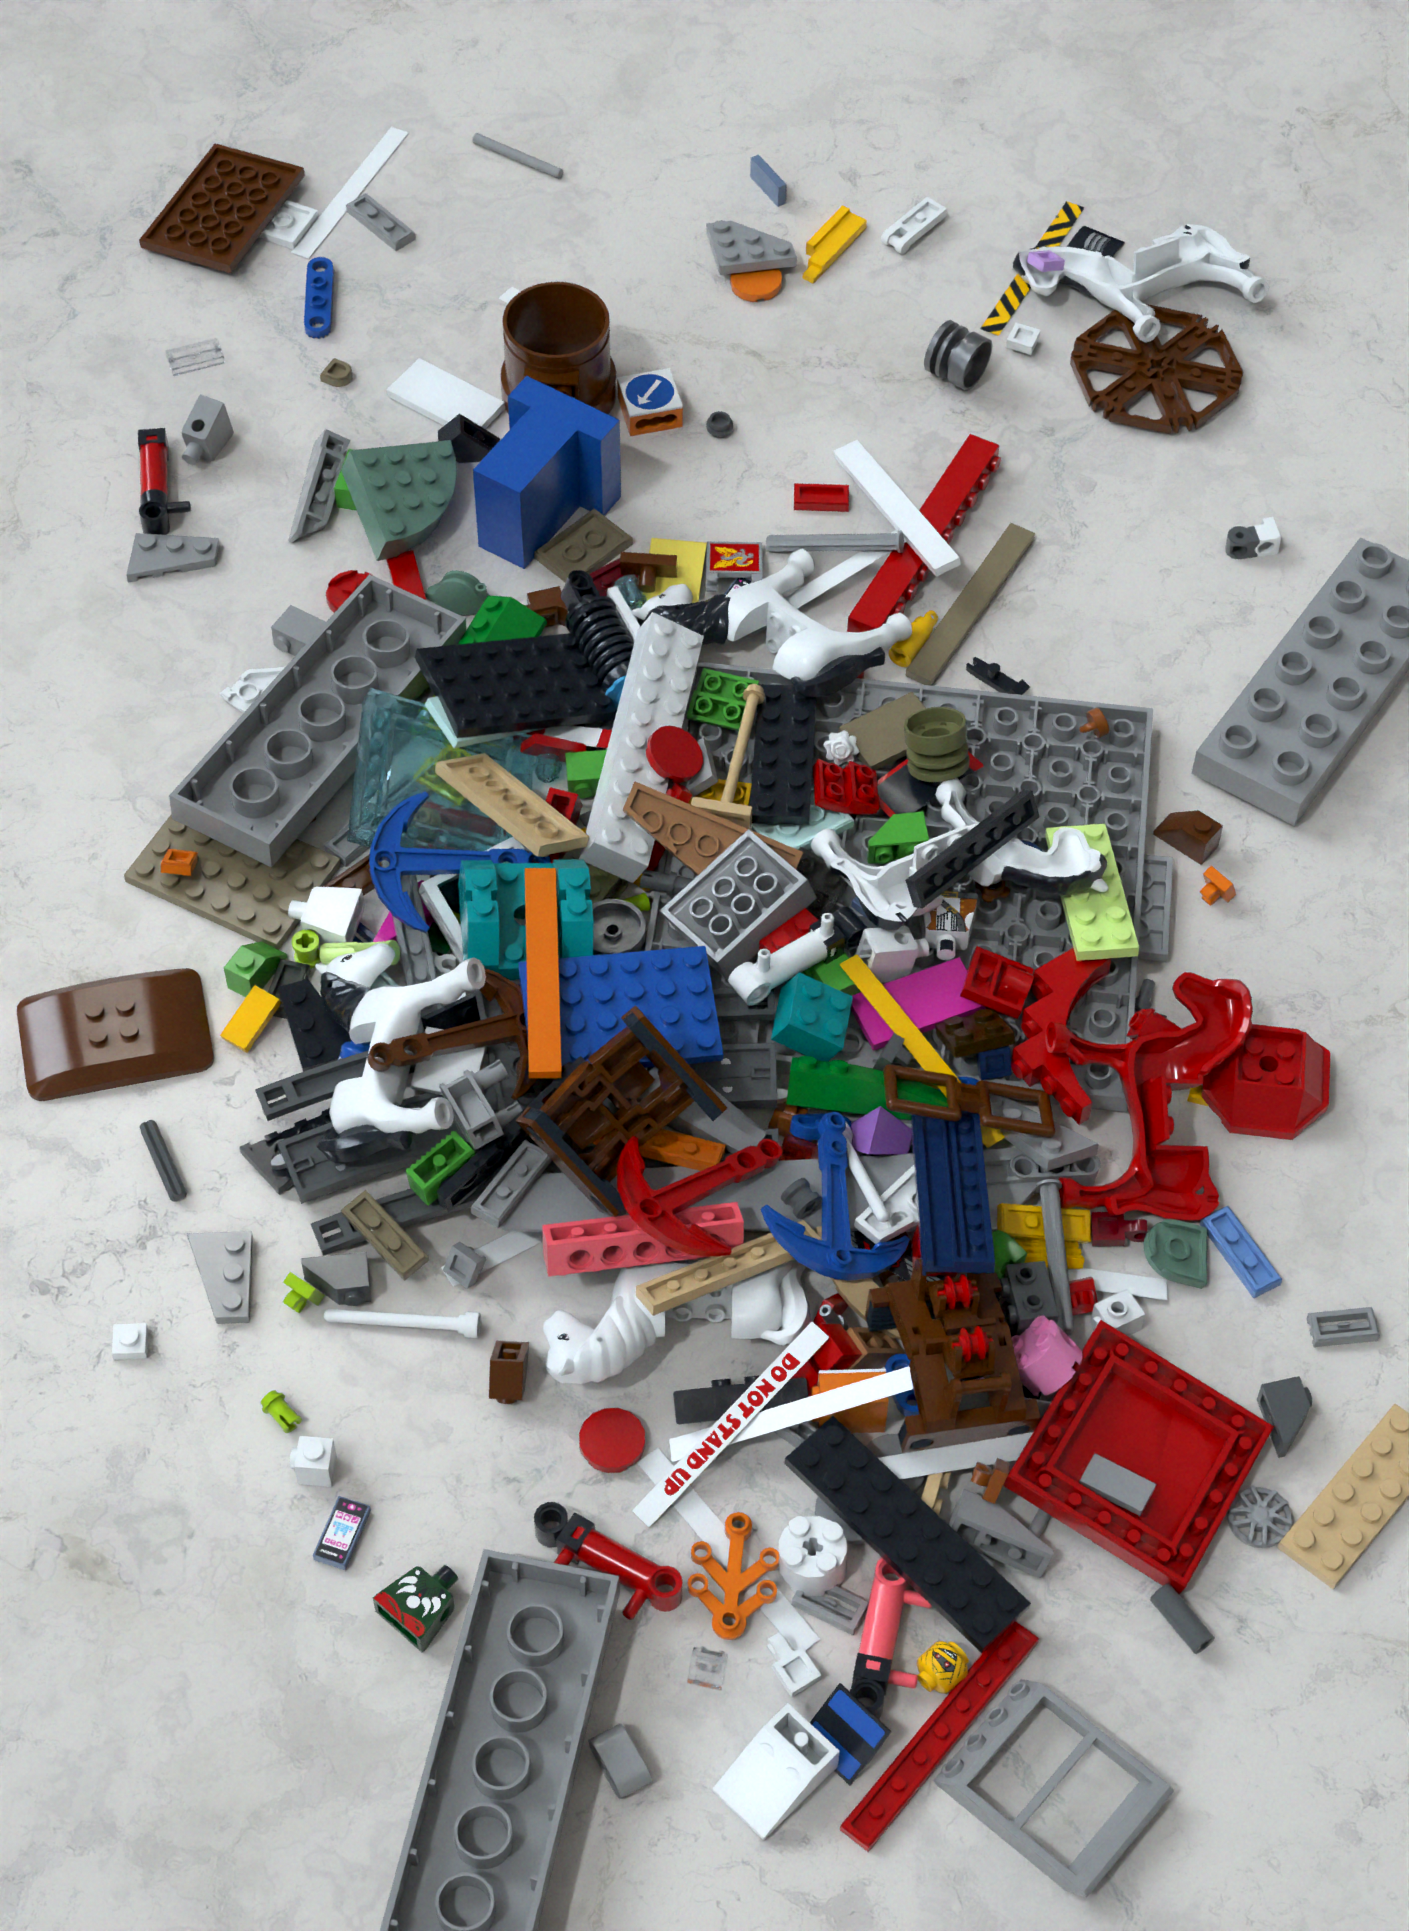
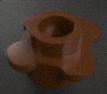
M1004 880L990 886H983L975 881V887L981 891L982 900L986 903H991L1000 897L1007 898L1010 894V889L1005 886Z

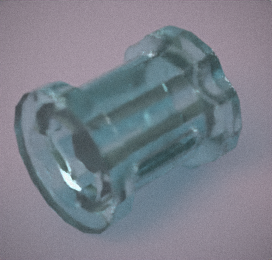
M632 574L619 578L614 586L618 587L630 610L637 609L647 602L646 596L641 594L637 586V577Z

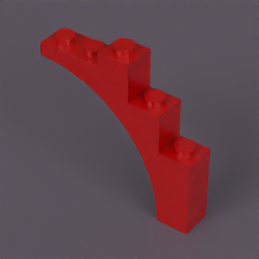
M1071 948L1034 970L1031 988L1038 1001L1026 1007L1023 1011L1021 1028L1028 1040L1013 1048L1011 1068L1016 1077L1023 1079L1029 1087L1040 1082L1043 1090L1060 1103L1065 1115L1072 1117L1078 1125H1081L1089 1120L1093 1102L1079 1085L1069 1063L1068 1056L1065 1053L1056 1054L1048 1052L1046 1047V1030L1050 1022L1067 1025V1021L1079 1000L1092 986L1108 975L1112 958L1077 961L1074 948Z

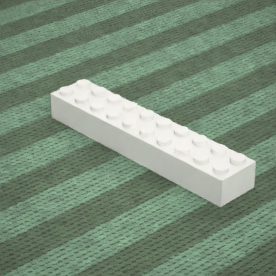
M654 612L650 614L637 631L586 834L589 836L587 847L581 849L579 859H584L586 863L631 883L648 867L655 839L623 812V807L635 781L666 794L669 778L665 779L659 776L650 766L646 757L647 741L660 727L670 725L682 728L704 637Z

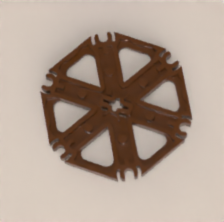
M1146 304L1155 311V317L1161 323L1184 328L1163 345H1161L1158 336L1149 342L1141 341L1133 331L1135 323L1117 310H1113L1076 338L1070 359L1072 370L1088 406L1090 407L1093 404L1092 410L1094 412L1099 408H1104L1103 418H1109L1110 422L1171 434V430L1175 434L1178 433L1180 424H1183L1187 427L1188 431H1192L1193 424L1196 429L1236 399L1239 393L1243 371L1223 329L1218 332L1219 326L1217 324L1212 328H1207L1208 318L1202 319V315ZM1120 329L1124 332L1131 349L1096 341L1111 330ZM1205 348H1213L1218 352L1225 368L1189 360ZM1090 369H1098L1122 374V376L1104 390L1095 391L1086 372ZM1181 387L1215 394L1217 399L1202 411L1196 412L1191 409ZM1148 391H1151L1162 417L1153 420L1148 417L1130 415L1125 409Z

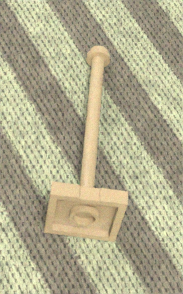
M757 684L748 685L743 692V699L746 701L721 801L693 797L691 805L749 830H752V806L735 804L733 800L757 705L763 703L765 699L764 689Z

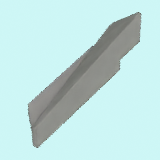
M325 429L313 445L288 539L289 542H294L302 536L320 531L328 523L335 500L334 487L346 457L343 454L350 443L349 439Z

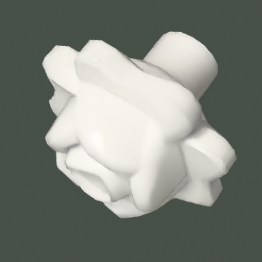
M846 730L839 733L831 732L829 740L824 742V747L827 750L826 758L828 760L834 759L836 765L844 762L849 763V761L853 762V755L859 753L856 745V736H849Z

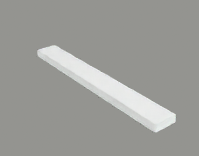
M858 440L833 451L838 463L897 531L901 530L903 532L904 540L936 577L961 565L960 557Z

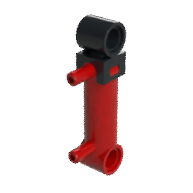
M546 1502L536 1509L534 1514L535 1536L543 1546L557 1547V1554L559 1555L554 1563L568 1566L570 1562L578 1565L581 1561L601 1573L619 1576L620 1584L635 1591L622 1611L625 1618L629 1620L634 1619L646 1599H649L651 1605L656 1610L662 1612L674 1610L680 1605L682 1600V1577L675 1568L660 1566L595 1530V1523L575 1512L568 1521V1513L559 1503ZM549 1521H555L559 1523V1525L555 1528H547L544 1526V1524ZM662 1585H669L674 1589L668 1593H663L657 1588Z

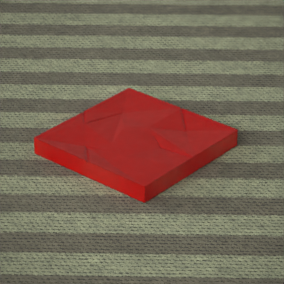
M1100 1320L1082 1349L1080 1365L1075 1361L1072 1366L1076 1371L1075 1374L1065 1385L1058 1389L1008 1473L1003 1486L1162 1586L1168 1583L1171 1584L1180 1595L1189 1583L1274 1426ZM1094 1453L1156 1484L1155 1490L1141 1516L1102 1498L1079 1483Z

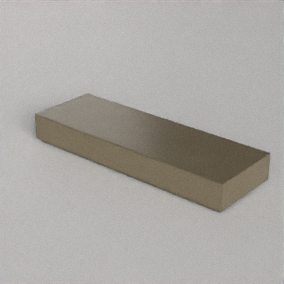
M366 1190L341 1209L342 1215L404 1281L429 1261L428 1255Z

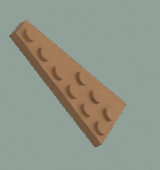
M636 781L623 807V812L697 876L748 830L745 827ZM752 831L792 867L797 868L803 854L802 851Z

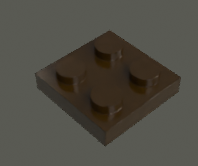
M981 1009L973 1015L949 1017L944 1022L935 1024L936 1036L955 1058L1015 1044L1014 1032L995 1010Z

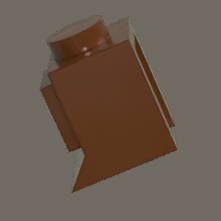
M560 586L527 593V605L525 606L546 619L547 625L545 627L558 624L565 626L568 609L561 600Z

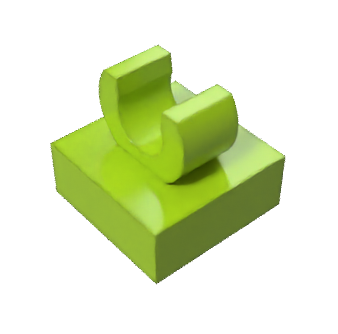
M289 1272L283 1281L284 1284L293 1289L286 1295L283 1303L298 1313L304 1309L307 1299L318 1306L325 1297L324 1294L292 1272Z

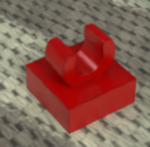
M1087 1277L1069 1281L1072 1315L1093 1312L1094 1304L1098 1303L1094 1279Z

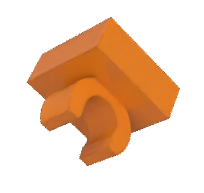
M1210 866L1203 873L1206 885L1200 890V894L1203 895L1201 898L1211 906L1217 901L1219 896L1226 902H1229L1236 895L1233 883L1213 866Z

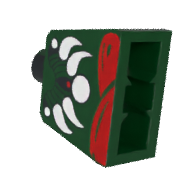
M443 1565L433 1576L420 1566H416L373 1597L375 1612L423 1653L455 1608L453 1595L448 1590L458 1581V1576L447 1565Z

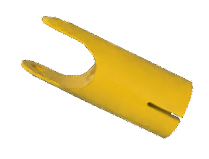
M929 610L924 617H917L911 623L912 634L910 638L904 641H897L892 645L888 655L896 665L908 667L928 640L934 625L938 621L936 612Z

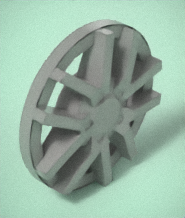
M1253 1485L1248 1489L1238 1492L1228 1510L1227 1519L1231 1531L1240 1541L1257 1548L1272 1547L1279 1544L1281 1539L1290 1530L1292 1516L1287 1505L1288 1501L1278 1495V1491ZM1259 1494L1267 1496L1264 1501L1261 1500ZM1252 1495L1255 1503L1251 1504L1246 1496ZM1274 1499L1278 1505L1270 1508L1268 1504ZM1240 1500V1502H1241V1504L1243 1505L1244 1508H1234V1507H1235V1505L1237 1504V1502ZM1283 1509V1511H1284V1513H1285V1517H1283V1516H1281V1515H1279V1514H1277V1513L1280 1512V1511ZM1234 1516H1245V1519L1234 1521ZM1272 1522L1284 1525L1285 1527L1283 1530H1281L1280 1528L1272 1524ZM1250 1527L1248 1537L1238 1528ZM1254 1531L1261 1532V1541L1252 1539ZM1267 1531L1273 1533L1277 1537L1274 1539L1267 1540Z

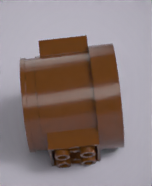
M568 282L540 283L528 287L515 295L507 304L502 321L505 360L502 364L500 379L502 401L505 402L506 412L508 413V395L528 376L609 414L616 401V368L610 356V317L603 300L593 291Z

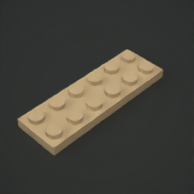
M487 754L436 762L435 773L478 807L481 812L489 816L498 826L505 829L515 840L527 847L534 855L547 857L549 854L571 852L574 849L587 847L589 836Z
M1396 1403L1391 1407L1278 1544L1277 1548L1333 1590L1409 1498V1413Z

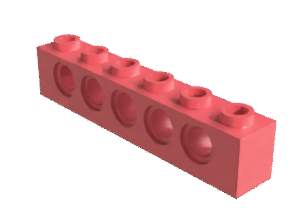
M737 1202L689 1207L674 1214L688 1229L691 1224L695 1223L709 1235L731 1246V1248L744 1244V1221ZM630 1215L542 1225L543 1257L548 1277L709 1257L691 1255L665 1246L644 1232Z

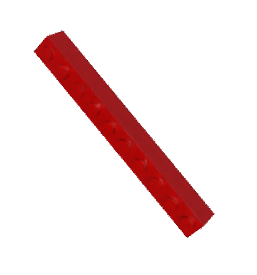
M969 434L919 509L921 514L948 545L953 538L954 529L956 526L960 527L963 524L968 508L972 509L974 507L979 491L985 490L990 474L992 472L996 473L1001 463V457H998L1000 445L973 434ZM907 542L904 543L902 553L892 550L848 616L847 632L859 633L879 628L886 624L889 616L895 613L903 614L907 601L914 599L919 583L925 582L930 569Z

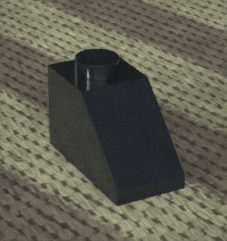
M460 413L438 430V441L451 440L456 462L458 463L480 462L500 441L499 437Z

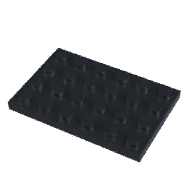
M571 633L416 649L414 658L434 696H438L457 738L615 720L617 708L611 698L605 695L602 683L598 682L597 675L593 674V668L589 667L588 660L583 655L584 653L581 652L575 637Z

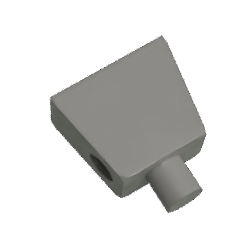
M201 394L199 395L181 432L186 445L182 459L188 464L196 465L200 458L214 461L234 434L224 402Z

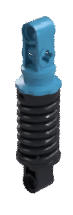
M574 570L569 573L561 592V600L569 611L565 619V626L572 636L575 637L581 652L584 653L583 655L588 660L589 667L593 668V674L597 675L598 682L602 683L605 695L611 698L615 707L618 708L634 641L625 628L619 613L616 612V604L613 599L608 596H600L592 577L587 572Z

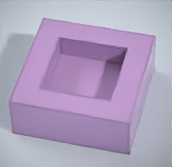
M1050 250L1029 252L1027 259L1029 264L1041 272L1063 270L1065 264L1064 259Z

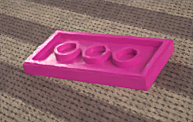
M960 957L883 984L884 988L921 1033L935 1029V1024L944 1022L949 1017H965L973 1015L978 1010L986 1009V1006L960 996L967 974V969ZM862 992L852 995L851 1011L872 1050L875 1051L885 1047L894 1032Z

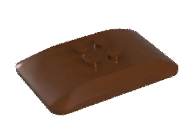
M190 968L131 974L72 985L26 997L17 1006L26 1087L29 1096L37 1101H48L199 1073L210 1068L214 1062L201 978L199 973Z

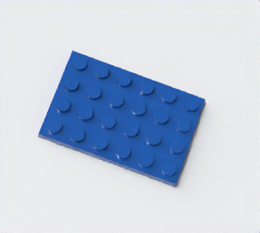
M706 946L558 958L561 1067L567 1062H574L580 1056L591 1064L588 1058L627 1027L621 1017L635 1005L688 1064L723 1061L724 1054ZM526 961L518 962V972L528 1039ZM646 1056L639 1060L644 1068L655 1067Z

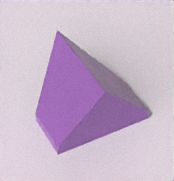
M881 1106L851 1123L850 1128L853 1132L851 1144L856 1151L865 1154H909L912 1143L911 1128Z

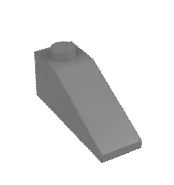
M966 1489L963 1490L952 1511L949 1526L978 1553L1041 1578L1054 1551L998 1503L995 1502L993 1504L982 1499V1496Z

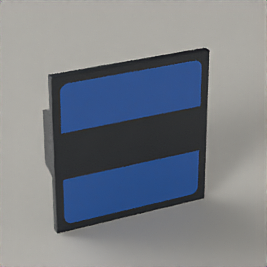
M841 1683L838 1684L810 1721V1724L840 1751L838 1767L834 1771L849 1786L852 1785L892 1732Z

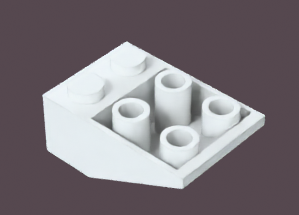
M787 1703L763 1726L713 1787L712 1791L762 1840H765L838 1767L840 1751Z

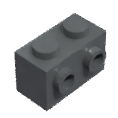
M1045 1261L1006 1265L1004 1278L999 1279L1002 1285L1000 1294L1002 1298L1007 1299L1006 1319L1009 1326L1013 1325L1015 1335L1020 1336L1030 1327L1033 1320L1041 1315H1044L1048 1320H1053L1057 1324L1059 1314Z

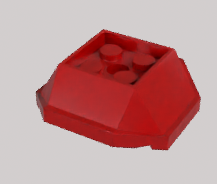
M1252 1024V1030L1246 1036L1244 1045L1221 1065L1213 1068L1211 1073L1204 1076L1201 1097L1222 1120L1221 1123L1229 1133L1293 1140L1304 1128L1312 1124L1328 1109L1330 1051L1314 1041L1307 1032H1302L1299 1029Z

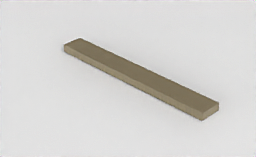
M1013 523L1009 524L908 666L906 677L924 685H933L1035 540L1034 532Z

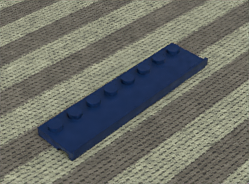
M961 1111L962 1117L957 1122L911 1114L922 1276H926V1272L994 1273L995 1256L980 1116L978 1113Z

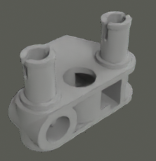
M500 1059L476 1073L466 1070L463 1072L464 1076L447 1085L444 1083L439 1085L443 1097L448 1099L453 1108V1119L461 1137L474 1150V1154H477L487 1143L504 1134L502 1129L522 1111L521 1106L516 1101L505 1109L494 1113L484 1096L485 1089L509 1078Z

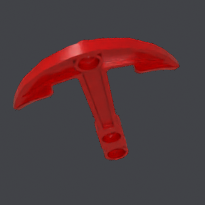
M632 1136L623 1148L617 1164V1189L624 1207L633 1221L644 1232L665 1246L691 1255L727 1256L732 1252L731 1246L712 1237L695 1223L691 1224L688 1229L674 1214L732 1183H740L761 1173L764 1168L767 1169L775 1166L781 1157L782 1148L774 1140L763 1139L758 1143L757 1147L748 1146L727 1156L725 1161L658 1190H652L642 1175L645 1170V1164L639 1152L638 1138Z

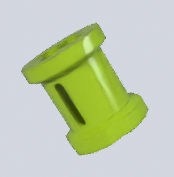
M301 930L295 933L291 941L292 947L295 950V962L308 964L310 969L315 968L316 963L319 964L321 962L320 950L318 949V935L311 930Z

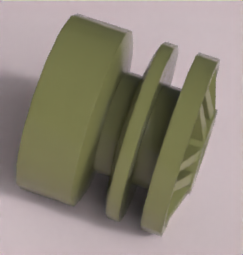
M931 707L912 713L905 719L904 734L905 743L908 747L906 752L908 758L907 765L913 777L927 782H943L955 779L969 769V746L966 743L968 737L967 722L963 713L948 707Z

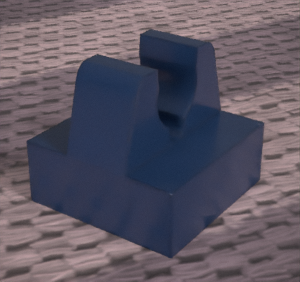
M1009 1045L977 1053L978 1076L981 1080L1012 1075Z

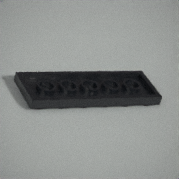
M759 684L764 689L765 699L763 703L757 705L750 796L752 823L809 825L817 697L802 696L801 692L798 693L795 690L794 685Z

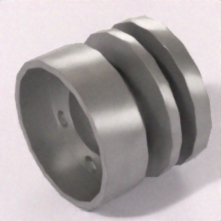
M952 320L945 321L933 335L928 345L924 359V368L926 371L936 374V376L942 379L948 377V382L967 391L979 381L988 366L992 355V340L974 331L969 333L968 328L962 325L959 326L958 323Z

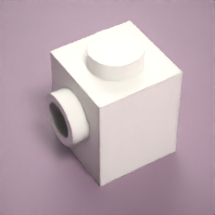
M1127 1288L1094 1304L1090 1323L1094 1330L1099 1321L1102 1320L1129 1336L1142 1329L1145 1313Z
M299 1436L298 1447L292 1448L290 1455V1468L295 1469L298 1484L332 1487L337 1457L333 1439Z

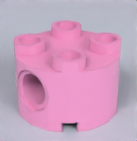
M1044 1315L1035 1318L1030 1327L1020 1336L1015 1335L1011 1337L1021 1383L1034 1396H1038L1039 1392L1046 1396L1060 1389L1075 1374L1076 1371L1072 1368L1075 1361L1079 1365L1082 1361V1350L1053 1320H1048Z

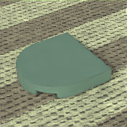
M1166 1219L1154 1225L1147 1232L1143 1245L1146 1259L1154 1271L1167 1280L1202 1289L1207 1285V1228L1176 1219Z

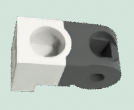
M1263 518L1261 525L1248 528L1242 526L1231 528L1226 540L1225 551L1227 555L1233 559H1246L1278 554L1281 536L1274 518Z

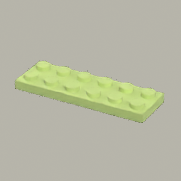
M1090 824L1046 828L1045 838L1048 850L1052 846L1053 835L1059 828H1074L1084 834L1090 849L1093 848L1099 851L1107 860V867L1102 879L1108 885V891L1099 892L1089 888L1079 893L1060 895L1076 960L1138 956L1139 945L1106 825Z

